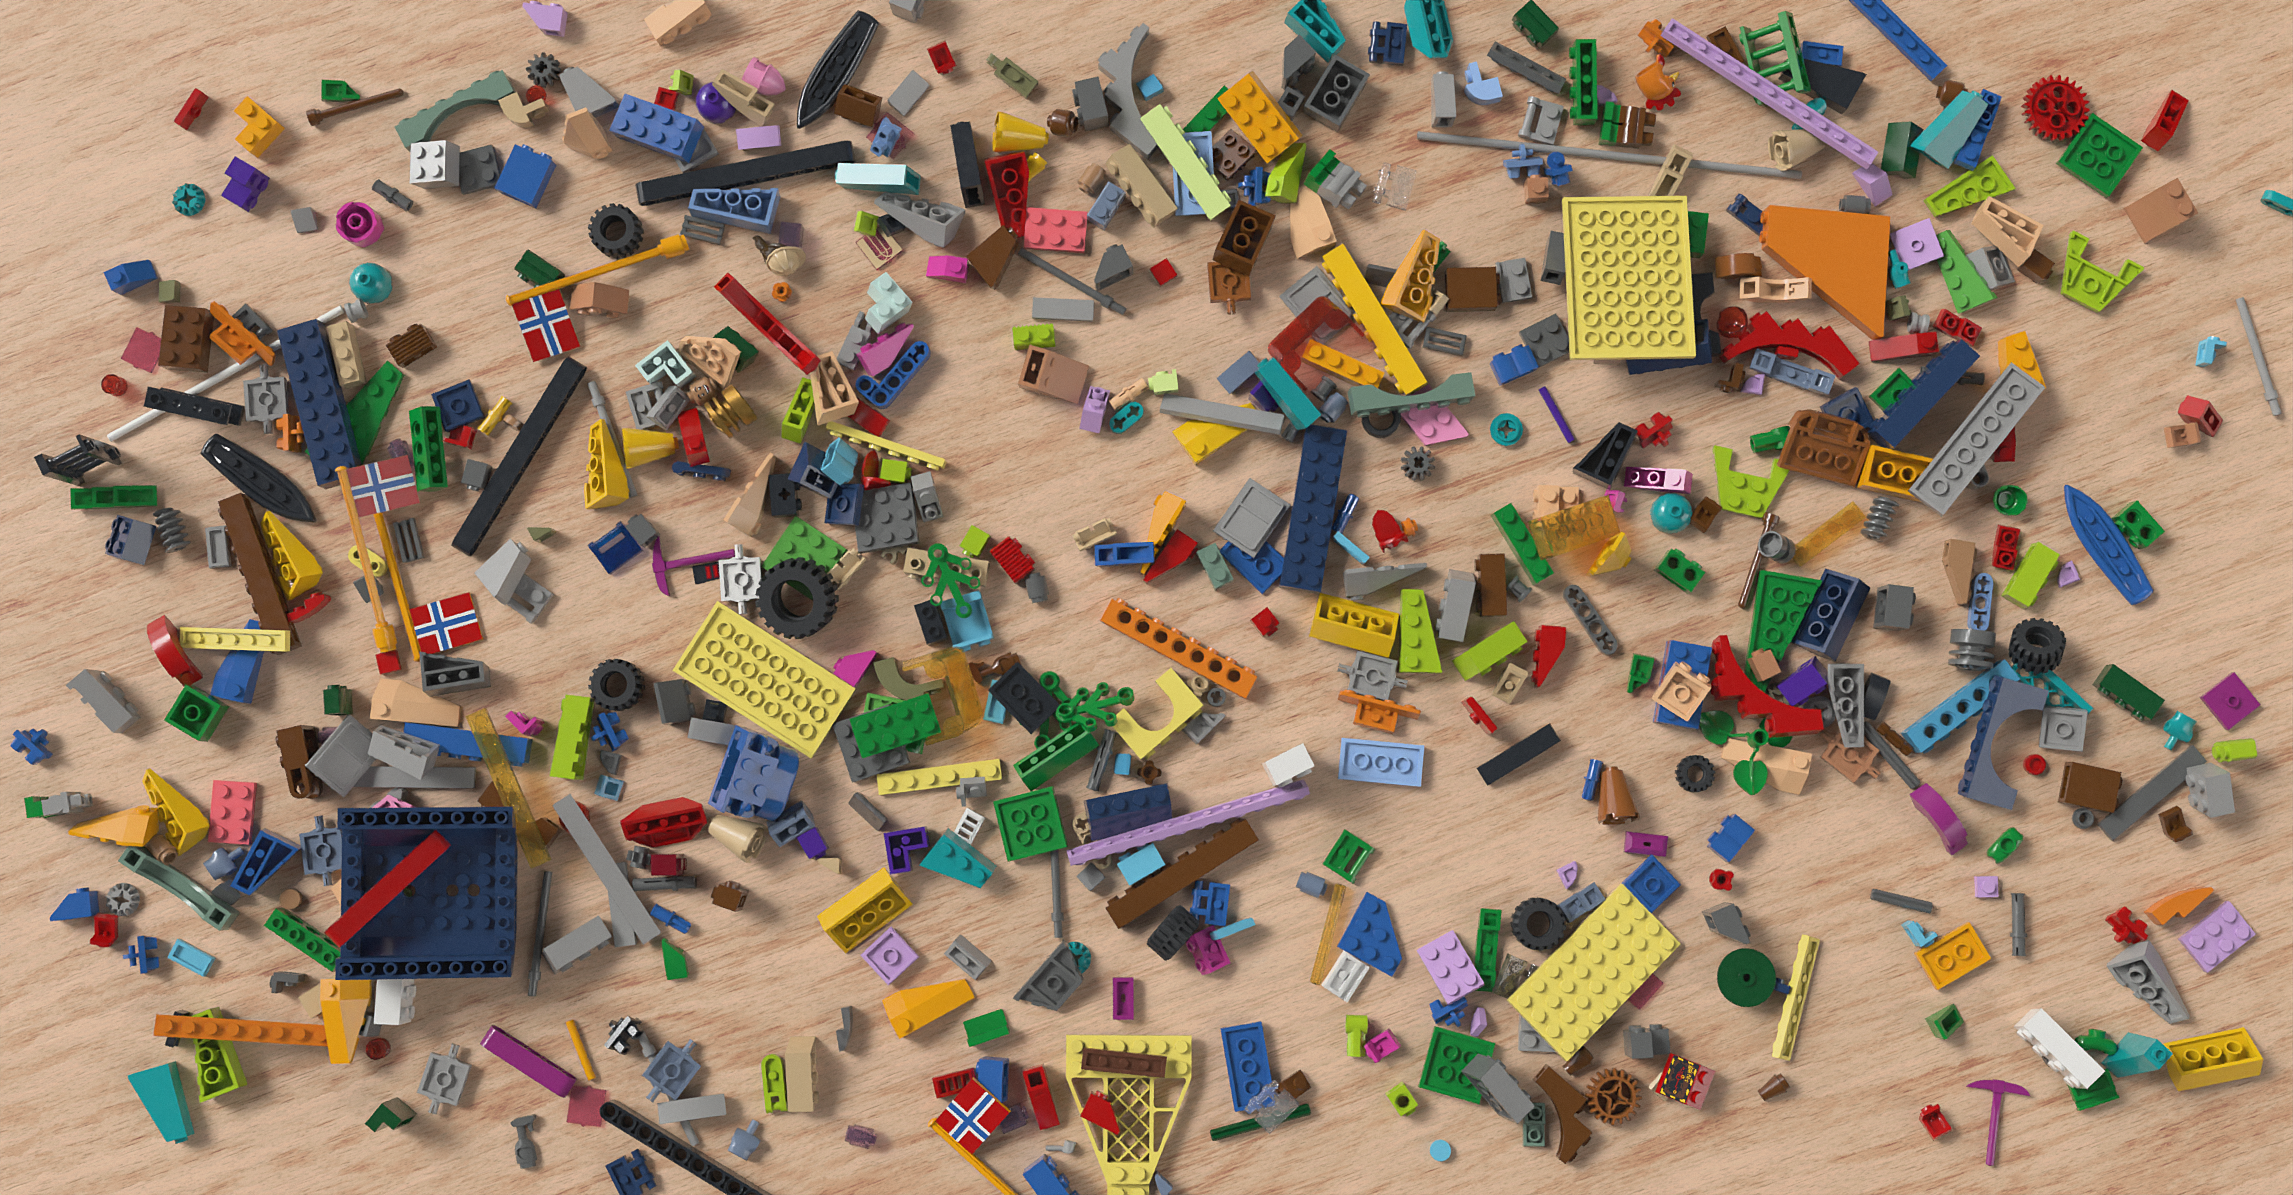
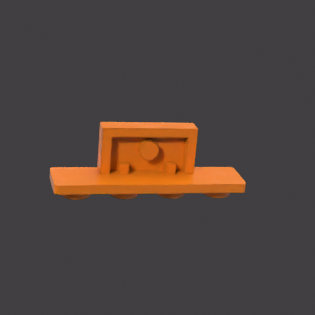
M215 301L210 304L209 312L222 323L219 328L210 334L212 341L240 365L255 353L268 365L272 366L274 364L276 355L271 347L265 346L259 341L258 336L253 332H249L239 319H234L223 305H219Z
M1352 690L1340 691L1337 699L1357 705L1353 721L1354 725L1390 734L1394 733L1398 715L1417 720L1421 713L1415 706L1397 705L1392 700H1377L1372 695H1357Z

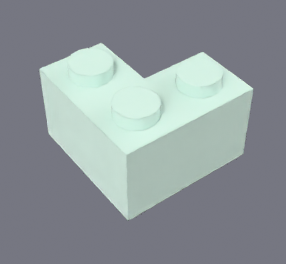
M887 272L870 283L867 293L876 304L868 309L865 320L879 334L910 310L913 302Z
M668 340L635 365L650 384L657 382L668 374L681 389L696 377L692 369Z

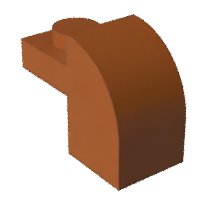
M1737 253L1715 258L1716 278L1731 280L1739 277H1762L1761 257L1754 256V253Z

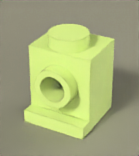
M1176 369L1172 370V374H1168V371L1157 372L1156 376L1148 378L1149 390H1153L1154 395L1178 393Z

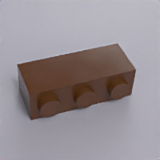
M1505 553L1479 554L1477 559L1474 560L1475 572L1478 571V580H1475V591L1479 592V600H1476V612H1480V617H1504L1507 615Z

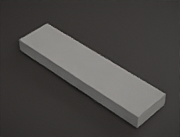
M616 863L629 883L627 863ZM608 892L615 947L636 945V933Z

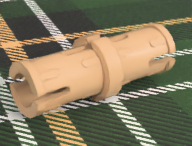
M1141 378L1128 388H1123L1121 393L1108 402L1116 412L1125 404L1135 401L1134 398L1148 390L1149 387Z

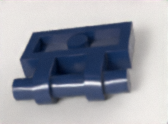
M1374 21L1369 34L1371 37V45L1368 47L1369 62L1377 63V56L1381 55L1383 56V64L1403 66L1407 24L1387 22L1386 30L1380 29L1381 22ZM1379 38H1385L1384 47H1378Z
M639 1149L631 1152L634 1158L631 1162L624 1155L605 1165L619 1195H641L644 1193L641 1187L644 1183H646L649 1190L657 1186L653 1179L655 1178L653 1173L649 1171L645 1163L647 1160L644 1155H641ZM638 1166L643 1176L637 1179L632 1169Z

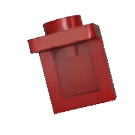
M946 41L927 48L938 74H948L954 70L953 67L957 66Z
M97 913L94 916L95 935L90 939L91 945H97L102 948L110 947L119 937L117 915Z
M1939 1104L1925 1106L1919 1116L1920 1122L1933 1141L1952 1131L1951 1126L1940 1111L1941 1107Z

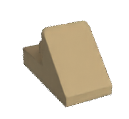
M1509 663L1508 667L1504 668L1492 695L1510 704L1525 681L1528 671Z

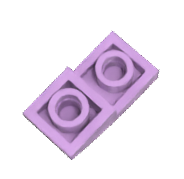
M779 125L736 129L738 150L782 146Z

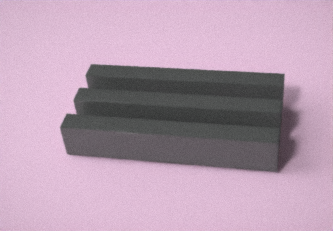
M688 215L684 216L685 220L682 224L683 228L680 231V235L684 234L685 237L718 245L721 244L725 229L724 224ZM689 221H690V222H694V223H698V224H702V225H707V226L719 228V231L712 230V229H708V228H704V227H700V226H696V225H691V224H689ZM687 228L717 235L718 237L715 239L687 232Z
M1427 327L1422 348L1462 356L1467 335ZM1430 333H1433L1437 335L1461 339V343L1431 337L1429 335ZM1428 341L1460 347V350L1429 344Z
M415 518L393 523L402 562L407 563L424 558ZM409 524L411 525L413 538L418 554L416 556L414 555V550L407 526ZM401 527H403V531H404V535H405V539H406V544H407V548H408V552H409V556H410V557L407 556V552H406V548H405V544H404V540H403V535H402Z

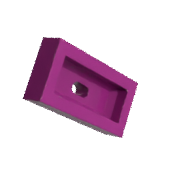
M1626 831L1623 852L1666 857L1668 836ZM1649 842L1650 846H1644L1643 843Z
M1113 977V1020H1134V977ZM1122 994H1125V1002L1121 1001Z

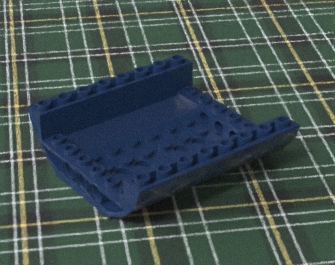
M513 807L338 808L337 830H342L341 916L435 830L451 846L409 884L415 887L416 892L414 896H406L403 889L340 947V957L336 958L335 980L499 978L512 976L517 933L518 879L517 831ZM450 884L458 887L459 892L456 896H450L447 893V888ZM471 884H476L480 887V893L477 896L469 894L468 888Z

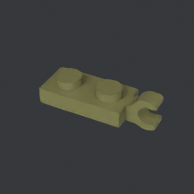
M991 53L986 59L987 64L996 69L994 75L1025 99L1028 98L1038 85V81L1007 57L1002 62Z

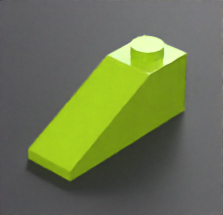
M1293 143L1284 150L1269 175L1266 197L1279 203H1296L1306 143Z
M802 377L782 422L781 438L801 444L815 407L810 379Z

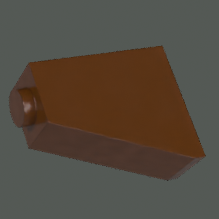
M1004 225L966 256L990 288L994 290L998 288L1019 245L1016 239L1018 237L1017 233L1012 227L1007 228Z

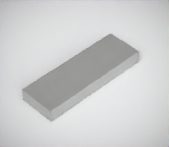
M1033 297L1032 319L1093 322L1094 300Z

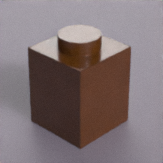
M2034 249L2028 259L2017 270L2037 284L2042 280L2046 281L2053 273L2051 268L2055 263Z

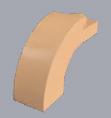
M1761 277L1740 279V299L1760 303H1794L1797 300L1811 299L1812 279L1809 277L1786 280H1773Z

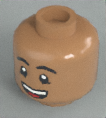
M702 376L689 384L690 391L687 392V395L692 404L696 402L702 407L705 403L712 402L713 397L717 398L719 391L712 378L708 379L706 376Z

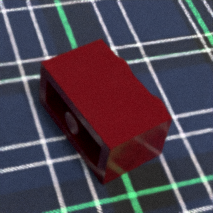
M684 853L651 854V876L684 874V870H687V858H684Z

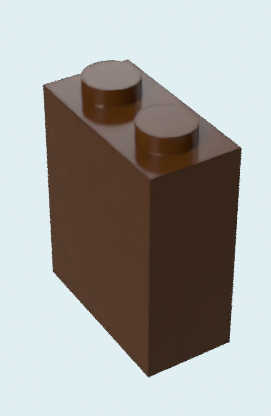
M1496 267L1447 268L1445 270V296L1449 300L1446 302V312L1495 311L1497 305H1500L1501 302L1500 293H1497V285L1500 284V274L1496 273Z
M2065 762L2058 803L2105 813H2114L2119 804L2117 794L2123 782L2122 772L2076 762Z

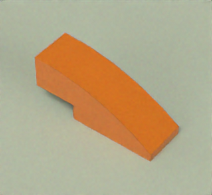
M2203 886L2178 891L2154 903L2144 913L2155 925H2164L2173 916L2186 917L2214 889Z

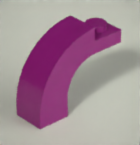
M1925 783L1910 794L1915 808L1934 826L1941 837L1946 851L1951 856L1968 845L1966 839L1968 834L1959 818L1931 786Z

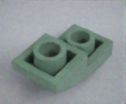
M1533 1103L1534 1108L1523 1118V1147H1544L1545 1103Z

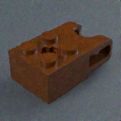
M298 725L277 730L275 739L278 748L281 750L280 763L282 768L285 769L291 795L297 799H315L323 793L322 780L305 767L319 750L315 726ZM313 784L316 786V790L314 793H312Z

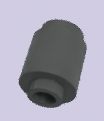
M1844 195L1843 199L1839 201V211L1861 214L1870 213L1871 200L1865 196Z
M1040 572L1028 575L1029 579H1026L1025 583L1029 599L1032 600V603L1048 600L1047 595H1049L1045 575L1041 576Z

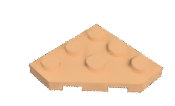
M685 336L680 341L677 351L707 377L712 378L723 390L730 384L741 353L734 344H731L726 339Z

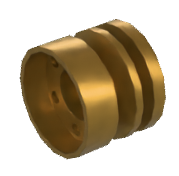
M733 384L721 391L725 399L724 402L719 401L716 397L712 398L717 405L716 408H713L709 402L704 404L711 421L729 439L734 437L730 427L733 426L738 433L741 432L738 421L741 420L746 426H749L758 419L755 412Z

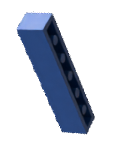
M406 722L404 726V733L439 744L437 756H441V752L449 753L448 757L461 759V755H466L472 761H481L482 758H489V763L502 764V760L510 761L511 766L522 767L523 763H529L533 739Z

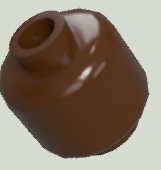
M1946 80L1943 86H1938L1936 98H1940L1939 103L1941 106L1947 107L1962 91L1968 92V89L1965 88L1963 82Z
M1056 109L1052 115L1048 116L1047 126L1050 127L1053 135L1070 137L1078 129V117L1075 116L1073 111Z

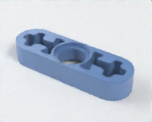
M1987 573L1975 575L1971 582V597L1967 620L1969 629L1985 631L1989 626L1993 579ZM1983 577V581L1987 582V585L1982 587V592L1986 591V594H1976V591H1981V584H1978V580H1981ZM1978 597H1982L1985 600V606L1982 609L1977 608L1975 605V600ZM1974 611L1984 612V615L1974 614ZM1979 615V622H1982L1983 625L1977 628L1974 621L1978 620Z

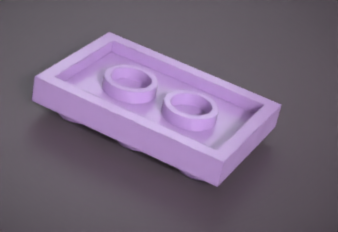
M2225 901L2178 938V940L2201 969L2208 973L2256 934L2231 902Z
M1453 930L1417 949V953L1448 1005L1484 986L1483 980Z

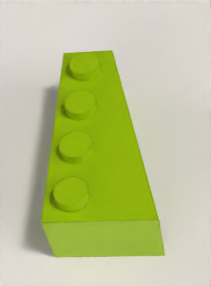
M1402 589L1400 591L1399 673L1441 674V664L1424 591L1421 589Z
M566 694L565 699H562V715L558 723V735L550 777L584 780L594 698Z
M215 1007L191 1017L223 1018L220 1007ZM193 1039V1044H195L196 1048L195 1063H197L198 1067L197 1082L200 1086V1103L248 1085L232 1041Z

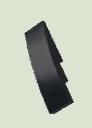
M1551 723L1476 769L1488 786L1554 746L1561 739Z

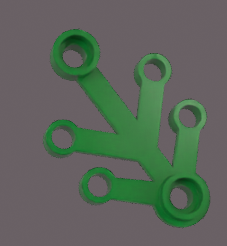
M933 544L928 550V558L931 562L921 582L923 586L931 587L934 584L933 576L938 565L942 574L935 593L930 597V602L934 606L941 605L943 601L942 596L948 584L957 604L956 614L960 618H968L972 614V607L964 601L955 580L969 585L972 589H976L980 586V579L976 576L969 577L951 570L946 561L959 565L963 570L970 569L972 562L969 558H960L948 553V549L943 544ZM941 550V557H935L934 552ZM963 560L969 561L970 564L967 568L962 567ZM926 577H930L932 579L930 585H926L924 583V579ZM977 579L978 585L973 587L970 585V581ZM934 596L940 597L938 604L933 603L932 599ZM962 606H966L968 608V612L966 614H962L960 612V608Z
M1047 671L1040 676V685L1051 696L1054 693L1062 704L1066 700H1072L1059 687L1060 679L1055 672ZM1047 678L1054 680L1052 685L1046 684ZM1055 711L1052 715H1053V716L1055 717V719L1059 722L1060 728H1061L1062 730H1066L1065 728L1062 727V722H1060V721L1057 719V717H1056V711ZM1050 717L1040 726V734L1035 738L1034 745L1037 749L1041 747L1039 745L1041 739H1045L1047 742L1050 741L1048 737Z
M1106 682L1099 683L1091 696L1088 689L1082 687L1077 690L1070 703H1063L1058 706L1056 717L1060 722L1074 721L1084 725L1086 731L1093 732L1097 729L1096 720L1079 715L1088 713L1104 720L1107 726L1112 727L1117 724L1116 714L1108 713L1101 709L1117 704L1131 705L1135 700L1134 692L1130 687H1123L1118 691L1117 696L1099 700L1101 696H1106L1110 692ZM1081 701H1086L1084 705L1078 706Z

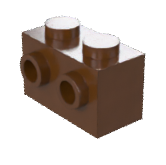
M844 84L838 92L834 114L844 119L858 122L863 126L873 127L879 118L883 97Z
M731 880L720 883L712 891V904L734 912L741 911L749 890L740 888V883Z

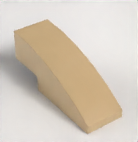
M723 69L713 81L712 85L733 107L762 127L772 114L774 103L758 95L756 87Z
M1673 144L1648 196H1673L1683 179L1686 168L1693 158L1692 152Z

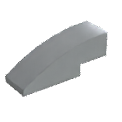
M724 1094L657 1103L659 1124L726 1115Z

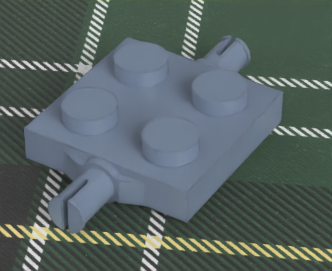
M323 815L315 816L316 829L299 834L305 875L322 874L323 886L333 885L331 873L341 869L342 830L324 827Z
M690 1039L683 1049L677 1048L667 1041L641 1076L647 1079L654 1087L646 1096L648 1100L650 1099L651 1102H654L660 1092L667 1094L673 1100L679 1097L701 1067L690 1055L697 1045L693 1040Z

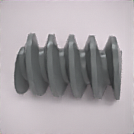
M1878 496V498L1872 501L1875 506H1870L1869 510L1872 513L1867 514L1866 518L1869 521H1864L1863 525L1866 528L1861 529L1860 533L1871 540L1883 542L1880 537H1887L1888 535L1883 532V529L1891 528L1886 522H1893L1894 520L1889 514L1897 513L1892 507H1899L1900 504L1889 498Z
M164 508L153 513L154 517H158L155 523L160 525L158 527V531L162 532L160 538L166 540L163 542V547L168 548L165 550V553L180 551L191 543V541L183 540V538L188 536V533H181V530L185 529L186 526L178 524L183 521V518L176 517L181 511L174 510L173 508Z

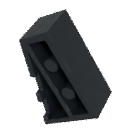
M1618 422L1573 467V473L1610 490L1637 437L1638 430Z

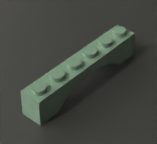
M503 70L494 71L489 74L488 78L473 82L471 87L454 92L452 97L437 101L433 107L418 111L417 115L412 118L401 120L395 126V129L405 148L411 152V143L430 142L439 125L456 111L477 104L501 106L498 100L516 91Z
M1471 372L1452 374L1437 388L1412 396L1390 394L1373 385L1351 387L1348 391L1351 416L1357 415L1358 418L1368 417L1370 413L1386 415L1390 411L1398 410V413L1410 411L1411 408L1426 410L1430 406L1438 405V408L1450 406L1451 403L1466 405L1475 397Z
M128 846L118 862L134 873L149 879L177 896L204 921L219 931L229 930L240 914L238 910L214 896L209 890L171 864L164 865L158 861L144 846Z

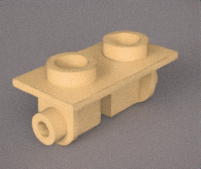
M1103 518L1093 523L1092 525L1095 529L1093 531L1090 530L1089 526L1075 531L1076 534L1072 536L1080 552L1117 535L1110 518Z
M854 548L851 551L848 550L840 559L844 564L842 568L836 563L827 573H831L833 576L831 582L832 584H837L838 590L848 584L850 577L859 571L866 561Z

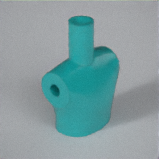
M1896 249L1889 251L1888 255L1892 265L1889 266L1888 273L1894 288L1910 284L1907 263L1900 262Z
M2177 711L2164 724L2163 730L2170 735L2164 747L2172 751L2178 740L2186 743L2189 742L2193 737V728L2197 721Z

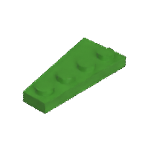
M1946 230L1937 234L1936 236L1944 254V257L1937 259L1957 313H1963L1998 298L1986 285L1988 283L1984 277L1979 275L1972 260L1967 258L1964 249L1952 232Z

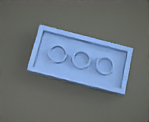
M1211 131L1184 133L1182 136L1185 141L1190 140L1196 148L1194 154L1198 159L1202 157L1208 165L1206 168L1208 174H1214ZM1173 168L1175 205L1178 208L1175 215H1204L1205 212Z
M1341 738L1338 779L1421 787L1424 745Z

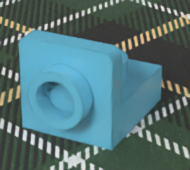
M2213 336L2200 341L2195 366L2205 367L2212 364L2216 357L2214 349L2226 347L2227 342L2220 341L2219 337Z
M1907 920L1901 924L1915 946L1928 947L1934 943L1933 939L1938 936L1933 931L1923 935L1924 930L1918 922L1915 923L1914 921Z

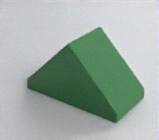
M1954 1004L1925 1018L1934 1036L1943 1040L1948 1039L1964 1023Z

